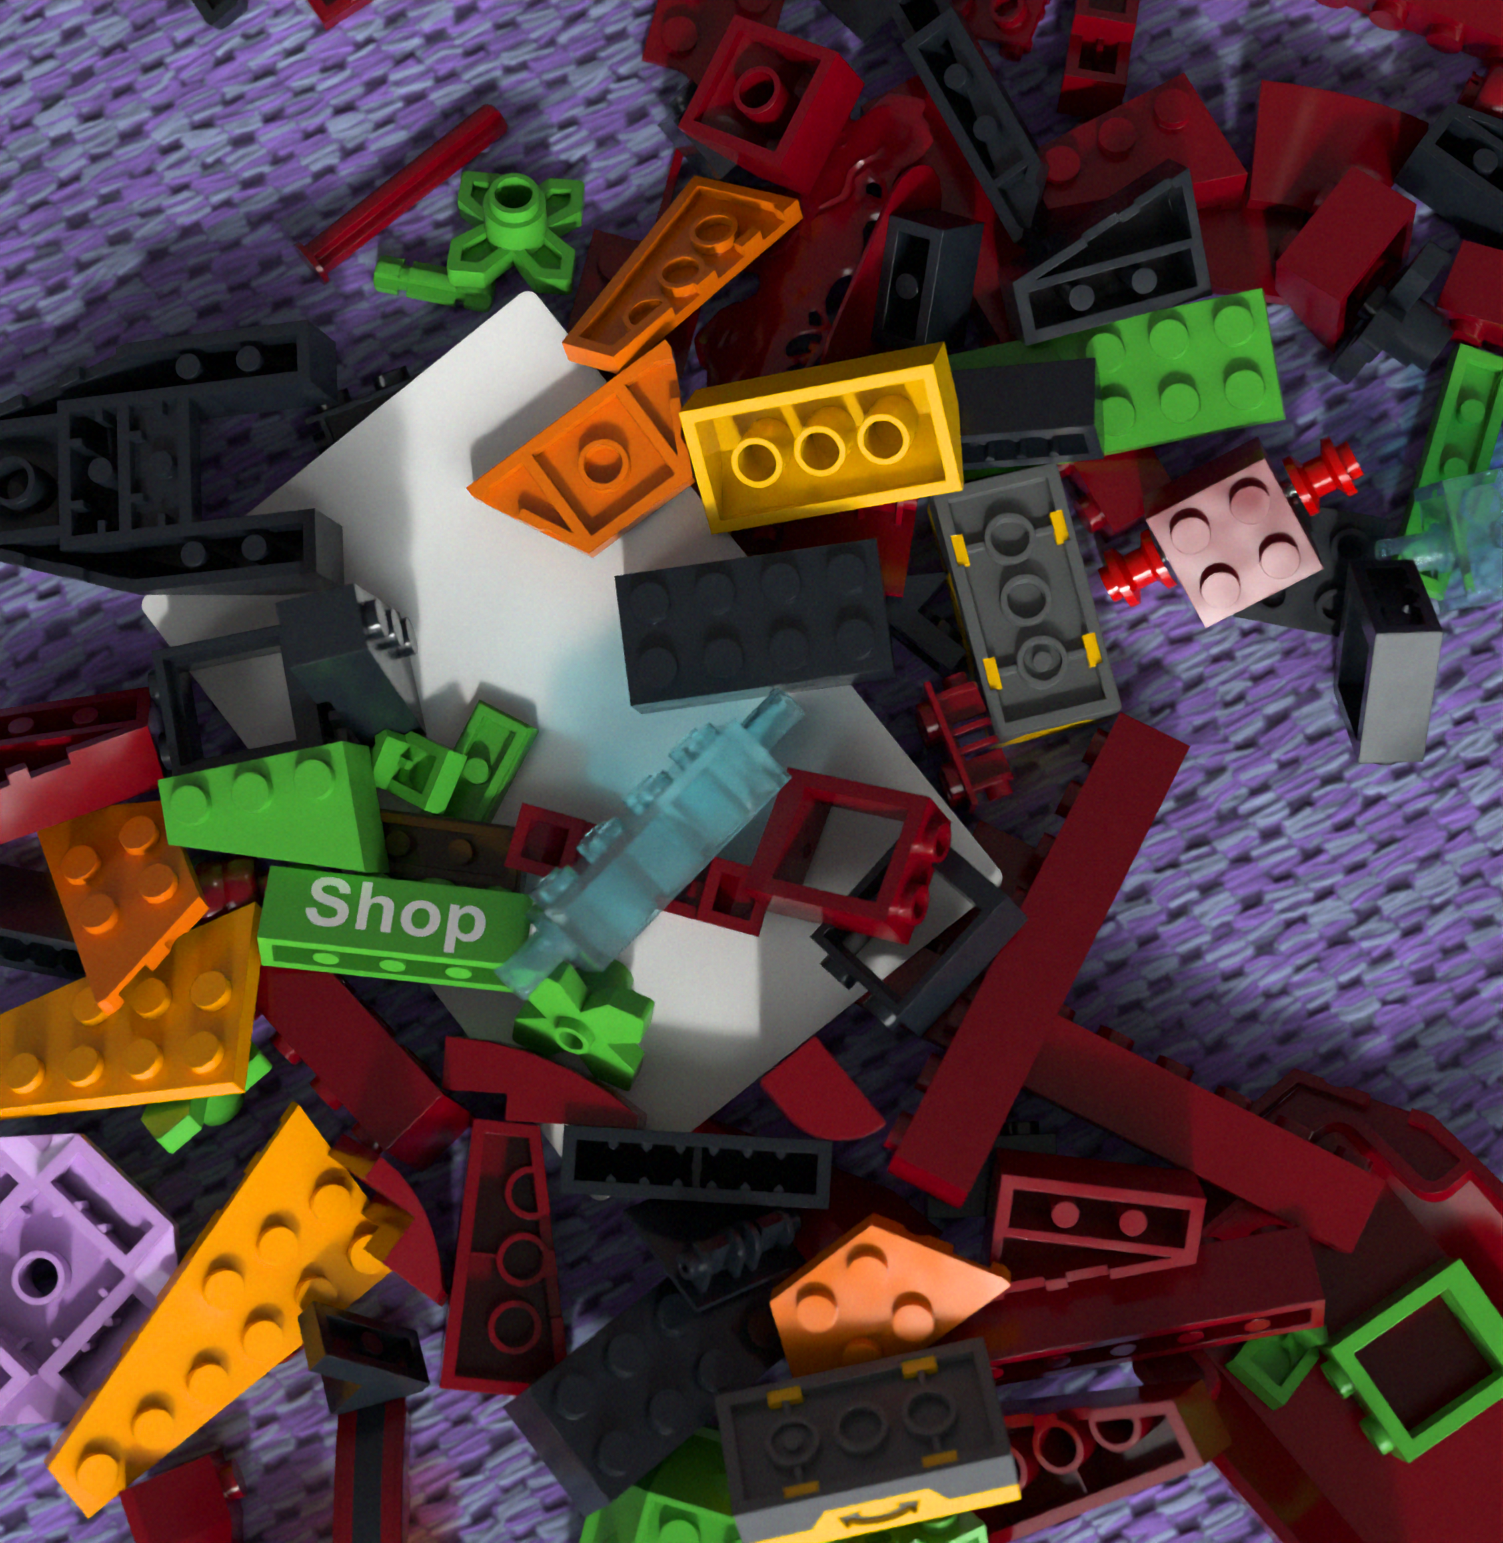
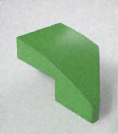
M384 729L374 736L375 745L369 749L376 787L387 790L425 811L443 816L468 756L413 731L404 735Z
M1324 1325L1318 1328L1242 1341L1223 1366L1274 1411L1285 1405L1319 1359L1318 1348L1329 1343L1327 1326Z

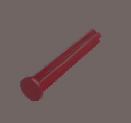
M492 104L482 105L305 246L298 241L293 245L294 249L321 283L326 285L330 281L327 275L329 272L504 135L508 130L504 117Z

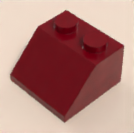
M735 14L678 128L686 135L754 175L809 196L865 83L837 51Z
M1353 165L1338 184L1334 181H1329L1323 187L1311 207L1310 213L1313 216L1301 231L1295 228L1291 229L1282 239L1273 256V261L1276 263L1275 290L1315 338L1334 354L1360 322L1361 318L1355 314L1369 294L1379 283L1386 288L1407 262L1417 206L1416 203Z

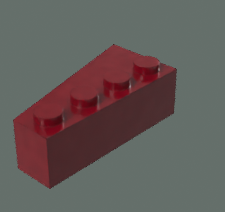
M1202 1379L999 1402L1011 1447L1021 1499L970 1511L985 1524L988 1543H1008L1201 1468L1233 1442Z

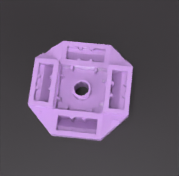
M84 1133L0 1137V1426L71 1421L90 1392L99 1388L121 1356L119 1350L133 1330H139L157 1304L158 1300L156 1297L181 1262L179 1224ZM42 1258L51 1261L58 1272L57 1285L49 1295L41 1293L35 1287L32 1279L33 1269Z

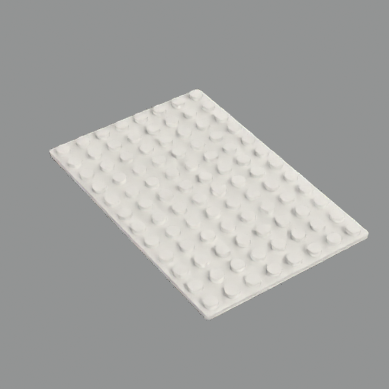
M524 291L516 296L245 515L251 516L315 508L342 526L344 585L351 583L358 585L399 611L401 618L408 617L412 623L416 635L418 653L410 656L426 727V737L454 749L479 699L539 730L491 822L493 824L516 826L523 802L584 819L590 823L751 866L787 768L790 767L929 796L952 822L950 826V847L998 888L1002 883V873L851 685L640 714L631 707L614 576L747 557V555L728 532L711 535L702 499L691 486L594 558L477 501L469 493L466 487L607 383L596 368L568 360L562 345V341L568 333L534 292ZM316 592L288 595H146L142 601V609L169 646L173 647L279 625L276 602ZM281 653L189 671L248 749L296 740ZM346 727L336 729L338 742H347L348 734ZM376 787L379 808L411 813H420L422 810L393 793ZM831 807L803 886L847 896L898 840L904 822ZM341 869L344 874L354 875L355 873L359 872L355 870ZM935 872L928 888L929 906L926 916L919 925H915L909 945L872 937L856 955L882 980L974 908L970 902ZM527 873L524 894L534 895V918L529 957L533 950L537 949L570 963L573 968L580 963L586 962L592 955L612 957L625 965L631 972L634 980L631 987L632 991L644 995L655 1002L651 1024L641 1042L637 1043L645 1054L641 1071L630 1091H624L602 1081L617 1090L647 1114L646 1127L639 1130L691 1133L868 992L859 982L848 990L820 965L828 953L810 936L821 924L766 910L760 935L756 937ZM458 885L459 887L485 889V888H478V887ZM429 984L469 1037L502 1041L527 1048L514 1042L512 1039L514 1020L524 1002L528 1000L523 994ZM564 1051L550 1055L593 1076L578 1054ZM535 1122L536 1125L540 1126L541 1132L562 1158L564 1125L568 1124ZM590 1195L592 1198L596 1200H605L611 1197L601 1195Z

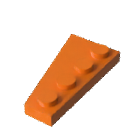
M694 175L562 341L568 360L614 374L622 372L647 353L803 219L798 199Z

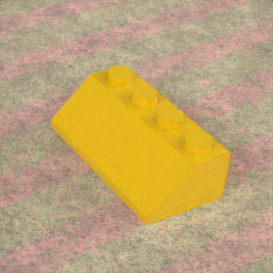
M944 341L696 389L678 412L711 535L963 490L964 487L959 404Z

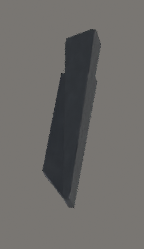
M883 0L906 40L901 44L1010 238L1014 244L1029 250L1037 244V234L1034 228L1050 166L963 14L954 8L952 0Z

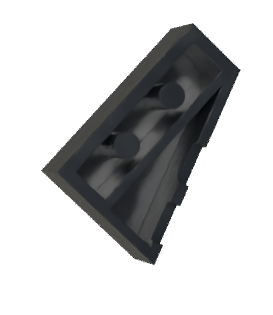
M1450 102L1416 146L1393 182L1481 245L1503 250V120Z
M1168 158L998 269L997 275L1010 333L1027 346L1212 296L1189 167Z
M354 583L275 603L289 669L316 704L327 701L332 704L335 710L328 712L329 721L335 729L346 727L348 734L347 742L369 746L370 749L375 745L374 736L384 729L404 735L410 731L424 736L427 735L410 656L418 653V646L412 623L408 617L401 618L399 611Z

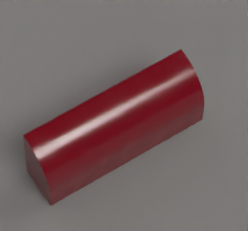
M816 1036L812 1037L760 1080V1088L783 1117L797 1130L810 1137L826 1141L856 1139L869 1135L887 1124Z

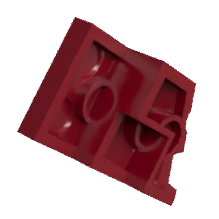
M1261 80L1256 92L1245 208L1303 214V228L1313 216L1310 213L1311 207L1323 187L1329 181H1334L1338 184L1352 165L1392 188L1395 184L1393 180L1428 132L1429 123L1397 109L1362 98L1302 85Z
M343 1133L327 1155L377 1192L361 1213L379 1227L363 1249L443 1307L449 1298V1289L434 1234L417 1196L400 1173L386 1160Z

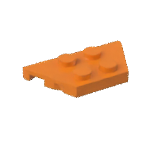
M666 339L466 487V489L477 501L594 558L696 482L678 413L683 407L675 355Z
M161 800L109 805L37 831L96 1004L107 1016L116 1012L125 1003L118 994L145 965L154 971L171 952L175 940L182 934L189 932L209 910L186 847L168 845Z
M872 1213L772 1289L769 1303L792 1378H798L924 1350L1007 1289L1011 1283V1272L1004 1265L992 1261L990 1267H986L954 1254V1245L930 1235H915L909 1232L903 1224Z

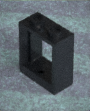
M1414 559L1349 561L1333 687L1358 764L1393 765L1399 762H1423L1443 629Z
M280 624L152 651L154 669L148 672V686L155 706L161 707L165 732L159 734V751L165 768L172 770L173 777L338 742L336 729L330 723L328 712L333 711L331 703L327 701L316 704L289 669ZM281 653L296 740L204 758L189 671Z
M897 841L847 896L876 903ZM952 847L949 848L942 862H933L931 866L935 869L934 872L981 913L903 999L856 956L872 936L838 929L832 924L822 923L810 936L828 953L820 963L824 969L848 990L859 982L872 994L863 1003L866 1008L892 1031L903 1022L920 1038L1029 919L1008 895Z

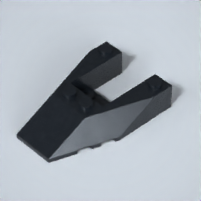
M309 320L130 342L117 347L116 355L87 369L77 366L57 376V383L28 397L21 393L0 403V562L137 595H288L324 591L343 586V529L340 524L320 511L312 508L202 521L199 420L338 403L336 342Z

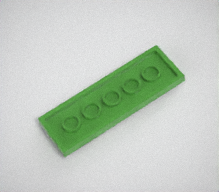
M1262 288L1161 309L1027 346L1020 340L947 355L951 371L1096 358L1104 414V456L1286 420L1267 305ZM1062 462V463H1057V465H1062V464H1067V463H1072V462ZM1045 464L963 470V480L965 484Z

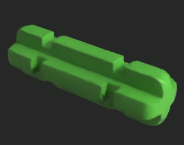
M384 255L380 257L374 270V288L383 293L399 296L400 290L406 291L408 298L456 307L457 301L463 302L464 309L482 313L489 312L495 300L496 280L486 288L453 286L448 281L447 267L414 261L412 267L406 265L405 259Z

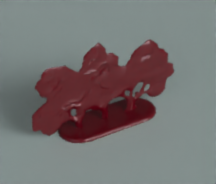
M889 92L857 120L851 119L849 115L809 196L780 185L777 187H760L757 185L751 187L798 199L803 219L742 270L758 274L760 284L757 293L742 302H734L720 309L696 334L694 338L695 350L699 364L707 371V387L788 372L789 367L798 363L805 365L804 368H809L820 357V365L884 352L886 345L871 341L889 215L926 208L941 210V185L934 168L925 164L910 167L893 185L900 171L925 155L934 141L930 132V124L922 116L926 107L925 99ZM872 182L879 184L882 187L881 199L867 194L866 186ZM877 220L864 252L861 254L864 248L863 229L868 221ZM846 275L853 276L834 322L831 325L825 306L829 291L838 279ZM816 311L822 321L820 326L809 325V312ZM803 334L821 335L820 342L811 340L808 346L810 352L790 357L786 355V347L791 340Z

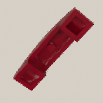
M522 802L505 861V867L759 937L767 909L761 906L743 889L751 866L690 851Z

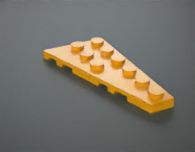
M253 902L179 936L173 943L171 952L154 971L144 965L118 995L125 1003L116 1012L108 1016L96 1004L87 976L0 1014V1120L245 1093L261 965L257 934L262 908L256 902Z
M293 1100L279 1119L282 1123L261 1153L259 1151L256 1152L243 1171L246 1175L222 1209L215 1211L156 1297L158 1300L157 1304L138 1331L133 1330L119 1350L121 1356L99 1388L90 1392L43 1460L48 1470L87 1518L95 1514L117 1496L119 1491L128 1487L301 1346L303 1341L297 1317L313 1301L345 1310L392 1271L363 1249L379 1228L361 1214L370 1200L348 1170L327 1155L331 1147L300 1105Z

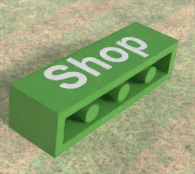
M305 863L293 864L288 868L270 866L257 934L261 964L264 966L521 993L519 991L521 971L529 959L532 937L534 895L514 893L511 889L501 886H489L487 889L459 887L441 878H426L420 882L391 879L383 873L359 871L354 875L326 872L318 866Z

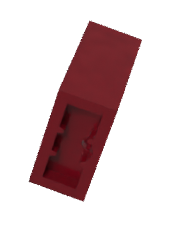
M788 767L743 889L761 906L767 909L768 912L818 924H832L838 929L909 945L915 925H919L923 921L928 910V888L935 871L931 865L933 862H942L949 851L951 843L950 826L952 822L929 796ZM831 807L904 822L876 903L803 886Z

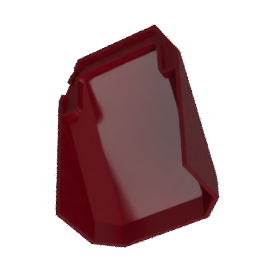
M1296 1068L1292 1069L1254 1102L1250 1110L1251 1113L1261 1118L1263 1117V1119L1273 1124L1277 1115H1281L1307 1127L1314 1132L1310 1143L1334 1154L1337 1146L1340 1145L1363 1155L1374 1162L1370 1173L1386 1181L1352 1253H1341L1308 1236L1325 1297L1324 1325L1327 1326L1328 1337L1443 1257L1460 1258L1503 1319V1183L1434 1115L1414 1108L1411 1111H1407L1374 1100L1369 1093L1349 1086L1336 1087L1330 1085L1324 1078ZM1198 1180L1206 1197L1200 1238L1218 1237L1224 1241L1246 1237L1260 1227L1273 1224L1284 1225L1288 1229L1292 1228ZM1437 1295L1354 1353L1407 1432L1493 1373L1440 1295ZM1241 1342L1131 1362L1134 1374L1143 1385L1193 1379L1203 1380L1233 1442L1213 1458L1209 1464L1275 1543H1503V1398L1416 1459L1407 1463L1394 1457L1391 1452L1382 1456L1373 1447L1359 1426L1358 1422L1366 1416L1352 1395L1342 1399L1321 1371L1320 1365L1325 1363L1327 1359L1319 1348V1359L1285 1405L1274 1411L1223 1366Z

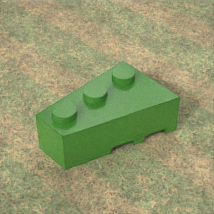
M340 741L158 780L168 845L362 872L391 873L369 746Z

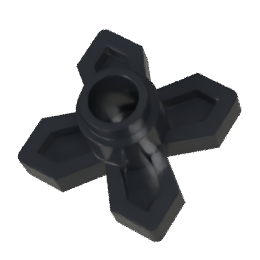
M1429 240L1408 266L1405 265L1387 288L1379 283L1355 314L1364 322L1349 339L1327 371L1348 385L1365 364L1373 361L1382 350L1405 367L1412 363L1420 370L1425 371L1443 350L1455 330L1443 322L1446 318L1444 313L1420 296L1439 273L1451 254L1432 240Z

